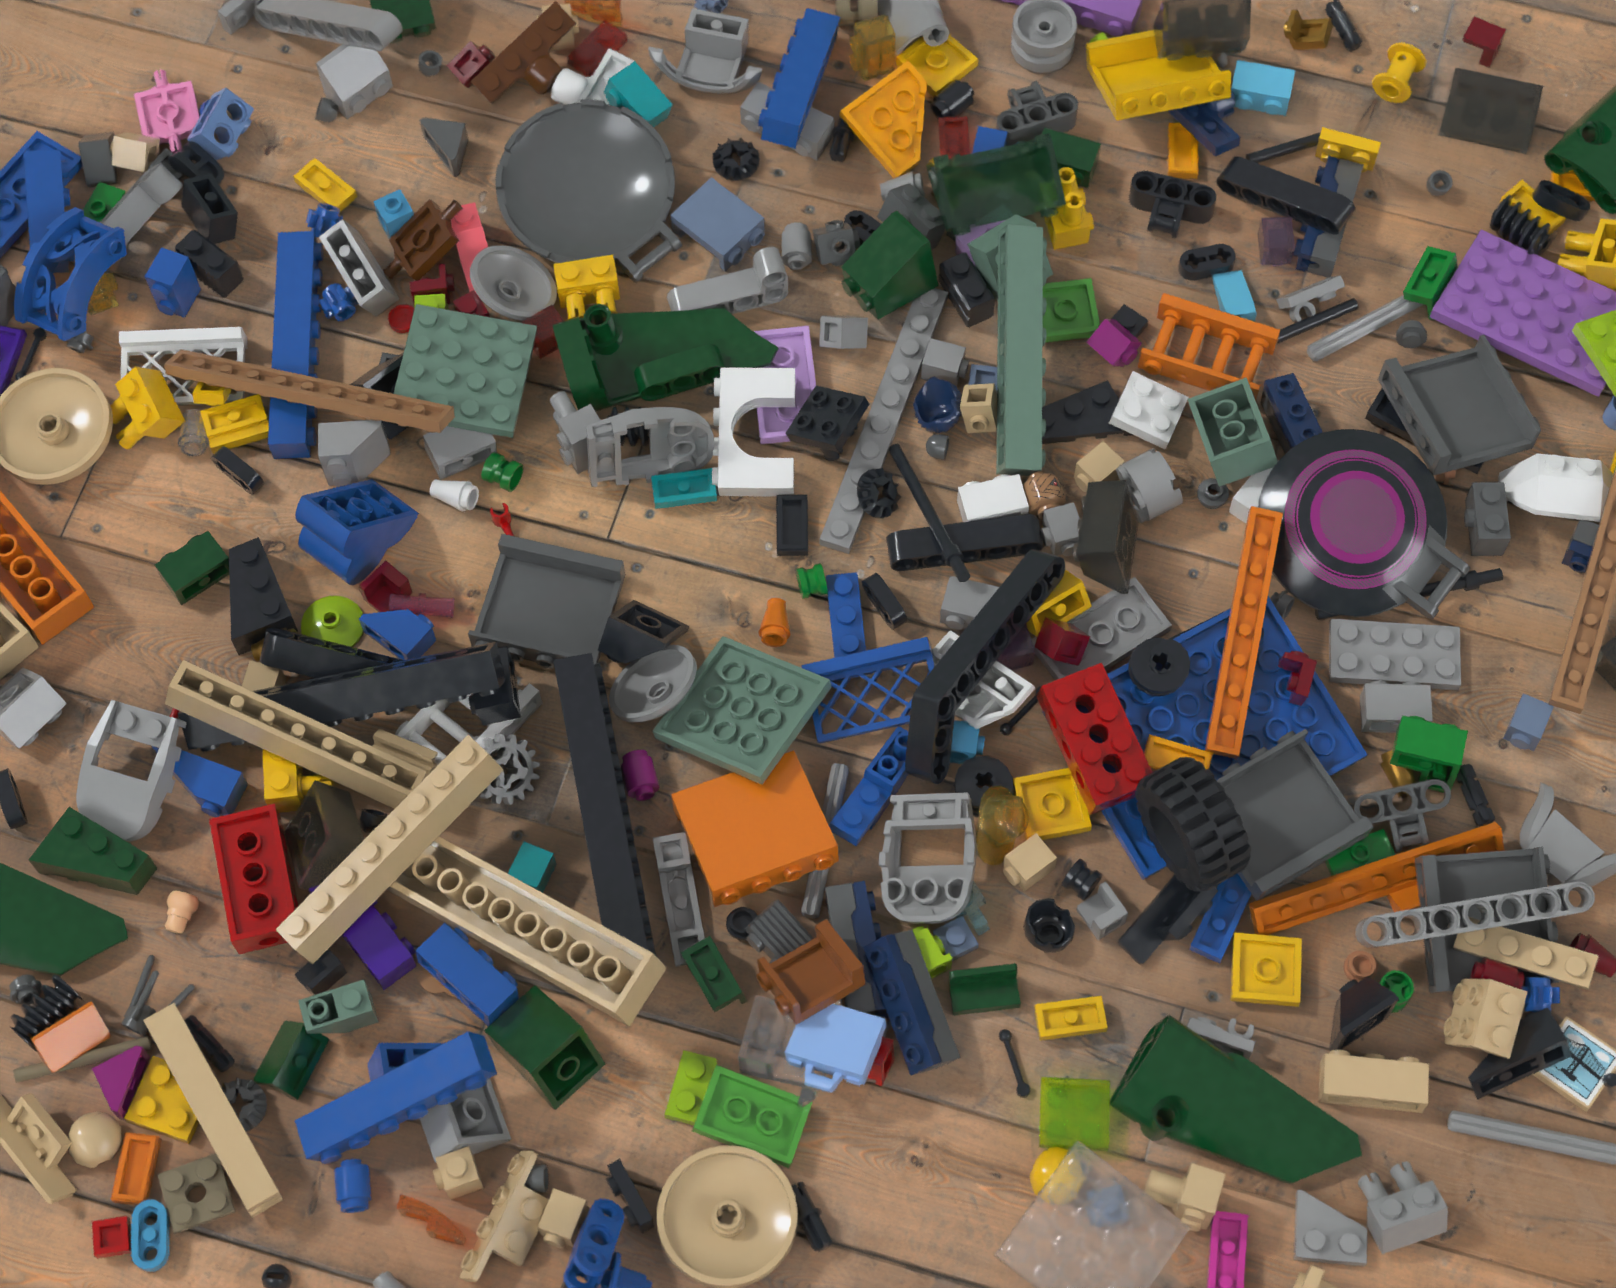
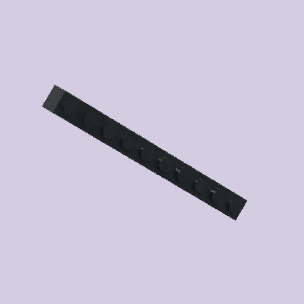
M493 642L252 692L332 727L342 723L343 719L354 717V721H362L373 717V713L385 711L386 715H393L404 711V707L416 705L417 709H423L436 704L435 701L447 699L449 703L464 700L469 694L479 693V696L492 695L498 692L506 677L497 643ZM180 711L178 713L179 719L187 722L186 728H182L188 750L200 748L201 752H207L220 747L222 743L231 742L232 746L247 743V741L184 712Z

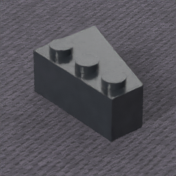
M259 537L230 548L231 641L238 655L251 651V645L264 639L266 629L286 628L287 630L294 628L298 632Z

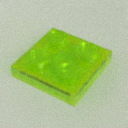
M1041 1077L1039 1148L1061 1147L1073 1150L1108 1151L1110 1080Z

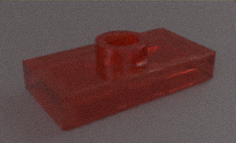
M968 117L938 118L941 173L970 172Z

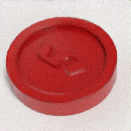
M400 304L392 308L388 315L390 327L398 333H408L414 307L408 304Z

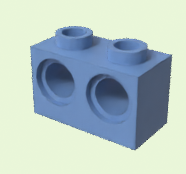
M224 88L211 96L187 141H193L216 161L226 156L230 157L238 148L239 143L236 141L239 135L243 134L251 124L249 118L254 108L228 88ZM227 110L230 112L232 119L229 118ZM214 133L218 136L219 142L216 141Z

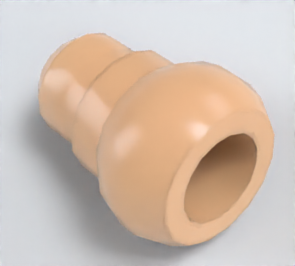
M172 891L167 898L168 918L165 924L166 930L177 934L185 931L187 921H190L191 915L198 909V897L181 891Z

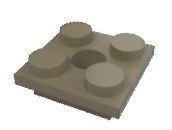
M216 1153L157 1174L174 1234L235 1213L222 1163ZM198 1186L206 1188V1195L200 1202L193 1203L189 1201V1194L193 1188Z

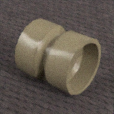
M835 0L836 16H840L839 26L854 25L855 21H859L862 25L878 24L877 0H857L858 12H850V1L853 0Z

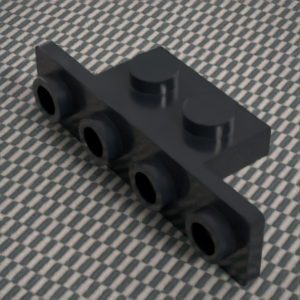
M1174 874L1121 936L1118 944L1138 964H1144L1163 941L1181 940L1187 936L1193 928L1191 923L1195 918L1203 915L1213 905L1212 898L1217 894L1218 890L1215 887L1205 892L1190 890Z

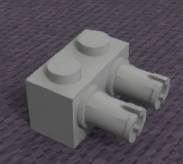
M560 391L550 398V403L555 410L553 418L560 432L556 434L557 440L562 447L559 449V452L567 466L572 464L577 474L589 469L586 426L601 420L591 404L576 410L566 392Z
M1402 1162L1404 1170H1402L1399 1164L1391 1168L1390 1174L1401 1190L1391 1195H1388L1377 1173H1370L1371 1182L1367 1175H1364L1358 1181L1359 1188L1362 1189L1368 1200L1367 1228L1382 1254L1447 1232L1448 1207L1432 1180L1420 1183L1409 1162Z

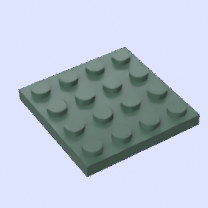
M416 304L394 394L454 406L455 418L447 425L449 427L513 438L536 340L537 326Z
M722 636L697 670L693 685L688 694L676 707L662 717L652 732L657 740L763 785L832 688L831 682L828 678Z

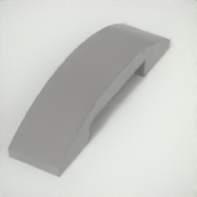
M682 832L653 838L676 967L687 965L681 954L682 951L705 939L686 833Z

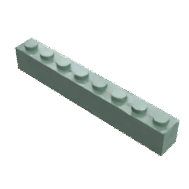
M1007 224L998 232L996 474L1029 476L1032 473L1042 471L1046 461V453L1042 449V437H1044L1046 431V421L1042 419V407L1046 401V390L1042 388V377L1046 372V359L1042 358V346L1046 342V329L1042 328V320L1047 307L1046 298L1043 297V286L1047 278L1046 268L1043 267V256L1047 249V240L1043 237V227Z

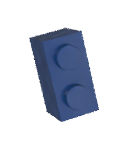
M161 247L147 271L145 279L157 308L166 315L173 316L175 314L185 318L201 287L189 257Z

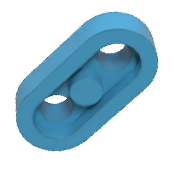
M149 1199L139 1203L132 1213L131 1257L141 1270L155 1272L164 1267L169 1259L170 1218L167 1209L162 1203ZM151 1215L158 1216L155 1224L147 1225V1219ZM152 1249H156L157 1256L153 1260H147V1253Z

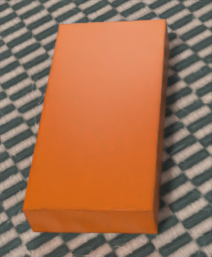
M125 1132L111 1196L113 1203L138 1205L142 1201L149 1200L161 1144L160 1136Z

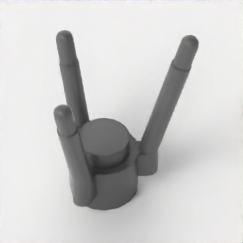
M149 955L130 1006L121 1023L126 1028L144 1037L149 1030L143 1020L156 1012V1010L146 1005L159 975L158 971H153L147 982L155 959L153 955ZM190 984L169 1005L175 1003L176 1007H178L194 990L195 986Z

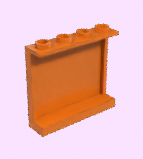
M794 750L782 756L763 785L731 772L671 794L674 813L677 820L681 821L711 891L714 907L722 904H733L741 897L752 893L766 892L774 885L785 881H796L804 874L815 870H826L834 863L839 862L836 840Z

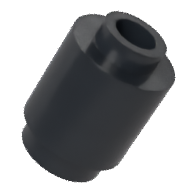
M955 80L934 97V101L930 104L931 110L941 122L952 121L974 103V91L967 82Z

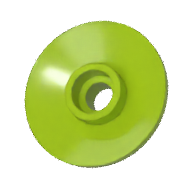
M343 596L323 597L312 603L305 611L301 621L302 635L354 647L363 635V629L359 621L363 613L360 607L349 598ZM336 617L335 622L331 624L326 623L327 619Z

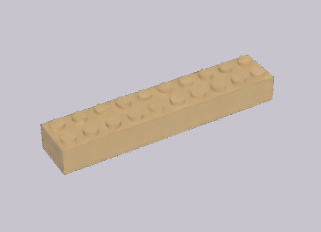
M439 836L386 889L448 925L460 929L464 934L629 1027L667 968L650 951Z

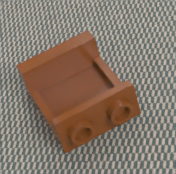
M827 919L815 925L816 938L770 964L764 957L757 960L759 973L756 974L760 986L765 992L771 991L780 1013L783 1016L788 1014L796 1025L865 985L862 963Z

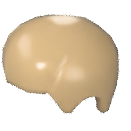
M92 1112L81 1116L73 1123L68 1134V1138L72 1142L69 1146V1154L77 1164L89 1168H95L98 1164L113 1159L122 1143L121 1127L114 1117L107 1113Z

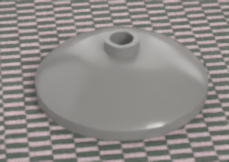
M491 246L480 251L471 264L470 280L475 292L489 308L502 316L523 321L536 320L548 314L555 304L557 289L550 272L539 260L520 249L509 246Z
M669 645L663 650L632 661L623 669L613 683L609 695V704L612 711L619 719L626 722H646L672 710L685 698L693 685L697 672L694 656L683 646Z

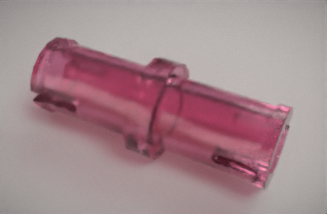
M419 593V596L390 594L389 611L409 609L415 615L454 617L455 598L426 597V593Z

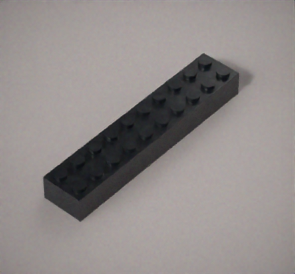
M592 653L553 660L601 925L656 956L653 937H650L652 936L601 663L594 664Z

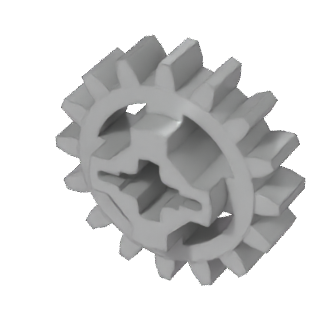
M495 734L494 741L491 738L483 739L485 746L483 749L489 754L501 748L493 759L499 765L503 764L505 768H508V773L504 774L502 771L481 793L480 797L482 799H488L492 795V804H500L503 798L504 804L510 805L513 804V796L517 800L525 799L523 790L533 792L534 788L530 781L539 779V775L533 773V768L540 766V762H532L531 757L536 753L535 749L525 750L528 741L520 740L516 743V735L509 734L506 740L503 734ZM518 756H519L520 759H521L522 765L520 764V762H519V760H518V758H517ZM517 779L520 780L514 788L510 789L512 782Z

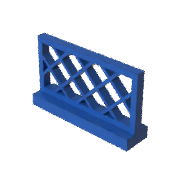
M928 637L801 665L805 670L830 679L831 686L837 689L827 705L823 702L819 704V706L824 708L821 715L819 707L812 714L818 743L821 744L909 724L910 715L908 713L911 710L912 699L908 703L897 696L895 692L904 679L917 687L921 684L907 675L914 664L927 661L929 673L935 667L933 650ZM906 666L903 672L897 669ZM892 670L900 675L890 691L876 682L882 671ZM874 673L871 679L865 676ZM860 677L868 682L859 698L845 690L851 678ZM842 681L840 686H838L834 682ZM873 686L887 694L878 709L863 701ZM841 693L856 701L846 717L832 709ZM891 698L906 706L900 717L894 719L882 713ZM860 705L875 713L867 725L859 726L851 721ZM829 712L843 720L836 732L824 734L822 722ZM879 717H881V718H883V719L885 720V721L876 722ZM847 724H849V725H851L852 727H854V728L845 729V727L847 726Z

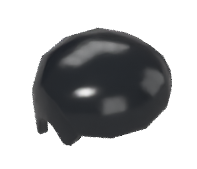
M1051 898L1036 900L1028 908L1023 925L1027 940L1034 947L1047 953H1056L1064 950L1072 942L1075 925L1069 910L1058 907L1055 900Z

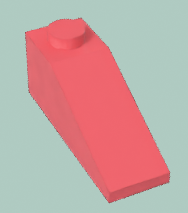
M475 202L461 205L463 209L451 220L452 229L459 239L455 247L469 292L474 290L470 280L471 264L480 251L488 248Z

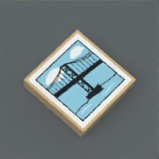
M1566 1016L1559 1027L1567 1039L1572 1057L1532 1075L1587 1112L1605 1087L1603 1076L1616 1071V1049Z

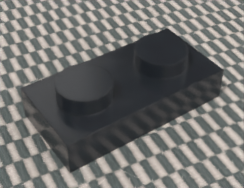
M618 1159L607 1165L611 1176L606 1178V1181L615 1197L619 1195L623 1197L627 1206L622 1208L630 1226L638 1225L642 1234L654 1228L653 1219L621 1160Z

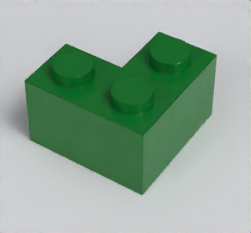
M1402 715L1395 735L1390 764L1420 771L1418 782L1430 779L1441 780L1449 786L1451 791L1462 765L1468 731L1459 729L1453 724L1441 725L1426 721L1419 716L1408 717ZM1431 785L1428 787V789L1444 793V790L1440 785Z

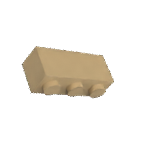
M1333 1050L1329 1054L1325 1053L1320 1061L1318 1103L1422 1113L1428 1105L1429 1063H1419L1417 1058L1401 1057L1398 1060L1385 1059L1381 1054L1370 1053L1365 1054L1364 1057L1350 1056L1348 1051Z

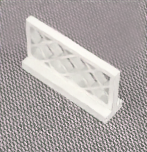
M242 327L120 331L121 379L132 370L129 367L130 355H143L148 362L142 368L150 369L154 365L164 374L165 381L169 379L179 388L172 394L177 405H199L194 404L193 395L187 391L195 381L187 380L181 385L171 375H166L165 370L157 362L165 354L175 355L182 349L221 357L225 352L237 351V361L245 363L247 336ZM245 391L229 394L226 403L245 398Z

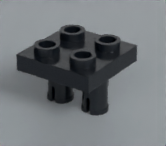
M815 386L786 431V435L790 441L820 448L827 461H836L840 457L839 454H842V448L848 438L854 435V430L858 429L857 424L870 404L865 396Z

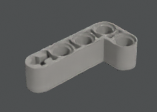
M159 163L148 169L134 183L100 223L111 228H123L125 243L127 244L152 214L181 189L183 183L162 163Z
M766 247L754 254L752 268L673 288L668 292L667 300L671 311L725 308L729 313L735 314L774 304L785 299L788 295V276L779 250L775 247Z

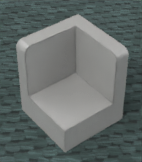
M845 315L821 316L819 346L838 349L866 348L868 318Z
M1106 881L1099 885L1097 894L1079 904L1076 909L1097 940L1102 939L1124 925L1128 916V911Z

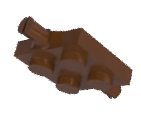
M429 199L389 239L394 249L395 259L383 269L384 274L388 278L393 279L404 267L412 279L419 281L459 241L452 229L451 220L463 209L456 200H452L441 211L438 204Z

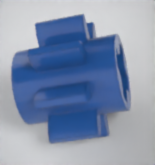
M319 203L316 210L309 209L306 223H308V227L312 228L311 231L315 232L316 237L319 238V236L341 221L343 216L339 215V208L330 204Z
M339 283L326 287L322 292L323 299L319 300L322 306L321 309L327 319L334 316L337 321H344L352 317L356 312L355 306L359 304L348 286L343 288Z
M1525 977V986H1522L1521 989L1527 991L1525 1012H1539L1545 1008H1549L1551 1011V1003H1560V987H1551L1550 978Z

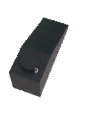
M1549 1008L1539 1012H1531L1520 1020L1510 1059L1489 1053L1469 1075L1468 1078L1477 1099L1572 1057L1567 1039Z

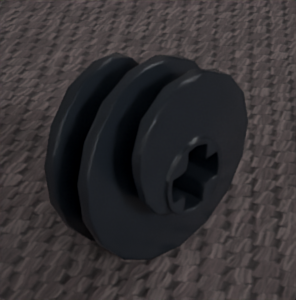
M1158 637L1146 639L1135 648L1128 662V673L1132 683L1141 692L1151 696H1165L1174 693L1182 686L1190 669L1188 651L1182 644L1173 639L1168 640ZM1156 662L1163 665L1161 671L1155 669Z
M975 756L966 760L958 768L954 789L955 793H969L973 816L982 819L995 817L1003 812L1011 801L1013 777L1007 766L1000 760L990 756Z

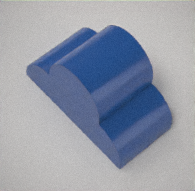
M373 479L303 495L295 513L296 521L303 526L299 535L298 545L300 549L349 585H355L363 581L374 570L388 548L394 546L407 534L419 513Z

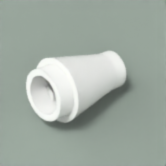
M435 479L430 486V496L464 512L474 509L478 501L479 490L470 481H442Z

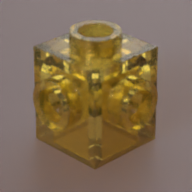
M105 272L96 284L87 309L90 315L119 306L114 292L119 287L113 272L108 274Z

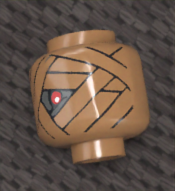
M1042 471L1032 473L1022 485L1029 505L1028 513L1036 515L1041 520H1043L1044 510L1064 505L1066 502L1059 479L1053 474Z

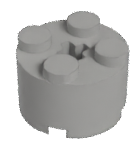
M1155 448L1136 456L1116 468L1118 477L1121 480L1117 482L1120 492L1125 499L1132 498L1135 503L1132 509L1140 523L1146 520L1150 521L1183 503L1180 488L1173 489L1174 484L1172 480L1176 478L1162 454L1159 451L1155 452Z

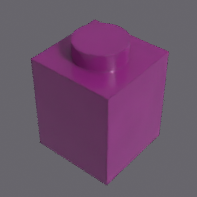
M1106 318L1086 342L1112 366L1124 367L1133 362L1138 355L1137 349L1142 344L1117 320Z

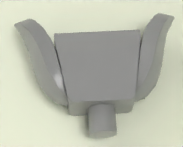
M1540 782L1538 796L1520 830V847L1522 849L1543 847L1544 854L1548 855L1550 861V873L1546 874L1547 884L1554 886L1571 882H1584L1593 887L1615 875L1616 854L1602 857L1604 851L1555 809L1551 813L1554 804L1553 787Z

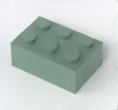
M1247 377L1187 399L1219 487L1273 468L1277 464L1278 460Z

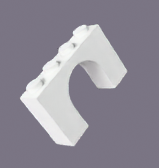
M720 368V378H714V396L720 397L719 408H714L713 425L719 426V437H714L713 456H718V467H712V485L718 486L719 496L776 497V495H794V458H759L751 456L737 446L733 438V431L740 417L752 409L759 407H795V368Z

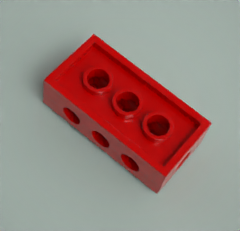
M1102 662L1042 685L1037 699L1089 814H1095L1135 798L1136 787L1140 780L1153 772ZM1076 705L1085 706L1089 713L1080 712ZM1095 734L1099 736L1103 743L1092 741L1089 735ZM1103 764L1112 765L1116 773L1107 772Z
M275 804L209 819L230 940L237 953L240 955L288 943L276 929L298 907V900L282 817ZM261 876L257 881H253L256 877ZM262 907H267L264 911L258 912Z

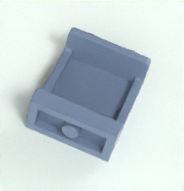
M712 177L670 215L672 232L680 238L688 234L719 259L720 268L724 271L732 265H737L742 260L745 252L752 246H757L765 236L764 217Z

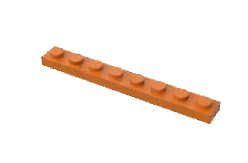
M1251 506L1248 512L1205 751L1233 759H1237L1240 754L1283 515L1281 512Z
M1493 822L1251 902L1249 907L1254 932L1258 935H1269L1417 885L1415 858L1420 856L1505 851L1501 826Z

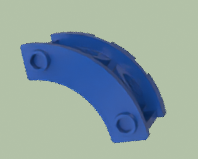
M76 207L66 211L46 227L48 232L41 241L33 243L22 264L26 268L21 283L17 282L14 297L16 321L20 323L30 322L58 335V338L63 341L86 331L87 309L96 284L110 266L127 254L123 228H111L85 217L83 210ZM75 254V268L69 279L56 288V280L53 273L58 263Z

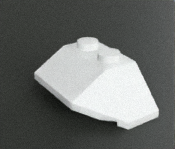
M1537 453L1500 472L1498 482H1504L1506 501H1510L1517 507L1532 514L1600 522L1613 473L1601 460Z
M951 630L932 649L935 666L959 637ZM996 661L956 710L955 715L973 728L978 729L1014 713L1036 688L1033 684Z

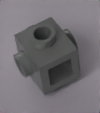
M834 220L825 223L826 227L812 230L817 259L822 265L832 263L833 266H841L856 252V248L860 247L857 230H852L848 223H843V220Z

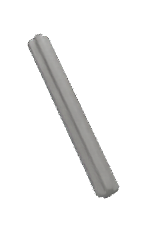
M1402 295L1308 345L1307 354L1312 361H1319L1424 304L1404 300Z
M834 763L831 766L822 809L828 825L842 807L849 768L845 764ZM829 868L822 871L815 870L809 872L801 910L802 916L812 919L819 917Z
M1455 1110L1451 1111L1448 1116L1447 1126L1450 1131L1616 1164V1144Z

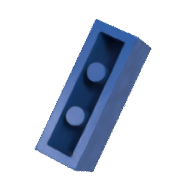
M444 923L415 950L418 963L487 1026H490L519 999L518 983L508 972L503 971L500 973L492 966L494 962L486 952L481 949L476 951L468 944L470 940L460 929L455 928L453 930Z

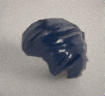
M935 376L926 381L917 393L913 403L914 416L918 419V423L921 424V428L934 433L948 432L949 429L954 427L959 422L960 416H962L960 409L961 391L951 382L938 379Z

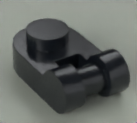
M193 141L186 143L182 147L181 152H175L169 157L171 167L176 171H182L188 178L212 173L219 185L224 178V170L221 165Z

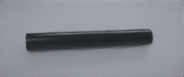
M1321 132L1246 154V159L1261 163L1317 146Z
M1352 298L1280 329L1277 344L1357 310V301Z

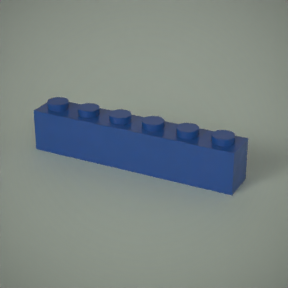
M807 8L803 19H797L794 29L795 36L790 37L787 47L789 55L784 53L781 60L780 71L782 73L776 72L773 89L775 91L769 90L765 107L768 109H762L758 126L763 127L761 140L796 149L837 39L840 16Z
M468 1031L295 1120L306 1159L321 1161L322 1164L335 1162L342 1157L341 1153L349 1149L365 1147L370 1143L371 1138L379 1134L385 1135L398 1130L400 1123L408 1119L416 1120L428 1114V1109L436 1105H445L455 1101L458 1098L457 1094L465 1090H475L486 1085V1080L495 1076L497 1071L485 1036Z

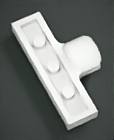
M609 48L591 77H584L570 69H563L553 84L551 98L563 105L579 103L581 99L605 101V104L610 105L603 93L608 79L633 63L634 60Z

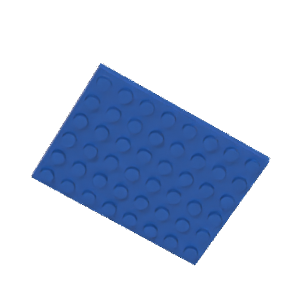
M1269 596L1266 604L1240 754L1237 759L1213 754L1209 770L1213 773L1216 780L1223 777V771L1231 765L1239 763L1242 766L1251 760L1250 756L1263 747H1267L1268 750L1278 745L1277 741L1291 731H1294L1295 734L1304 729L1308 731L1305 741L1330 777L1367 756L1366 751L1316 671L1314 672L1308 698L1302 706L1289 703L1291 691L1286 689L1290 674L1293 671L1278 667L1279 660L1285 652L1303 651ZM1231 608L1173 639L1181 643L1188 651L1190 659L1189 674L1182 686L1174 693L1165 696H1151L1141 692L1132 683L1128 673V663L1107 674L1143 753L1149 734L1205 751ZM1156 662L1155 669L1161 671L1163 665ZM1076 705L1080 712L1089 713L1085 706ZM1095 734L1089 735L1092 741L1103 743L1099 736ZM1103 764L1107 772L1116 773L1112 765ZM1132 798L1104 809L1102 813L1142 880H1145L1167 866L1164 859L1156 851L1157 848L1151 842L1148 831L1142 823V816L1137 808L1138 800Z

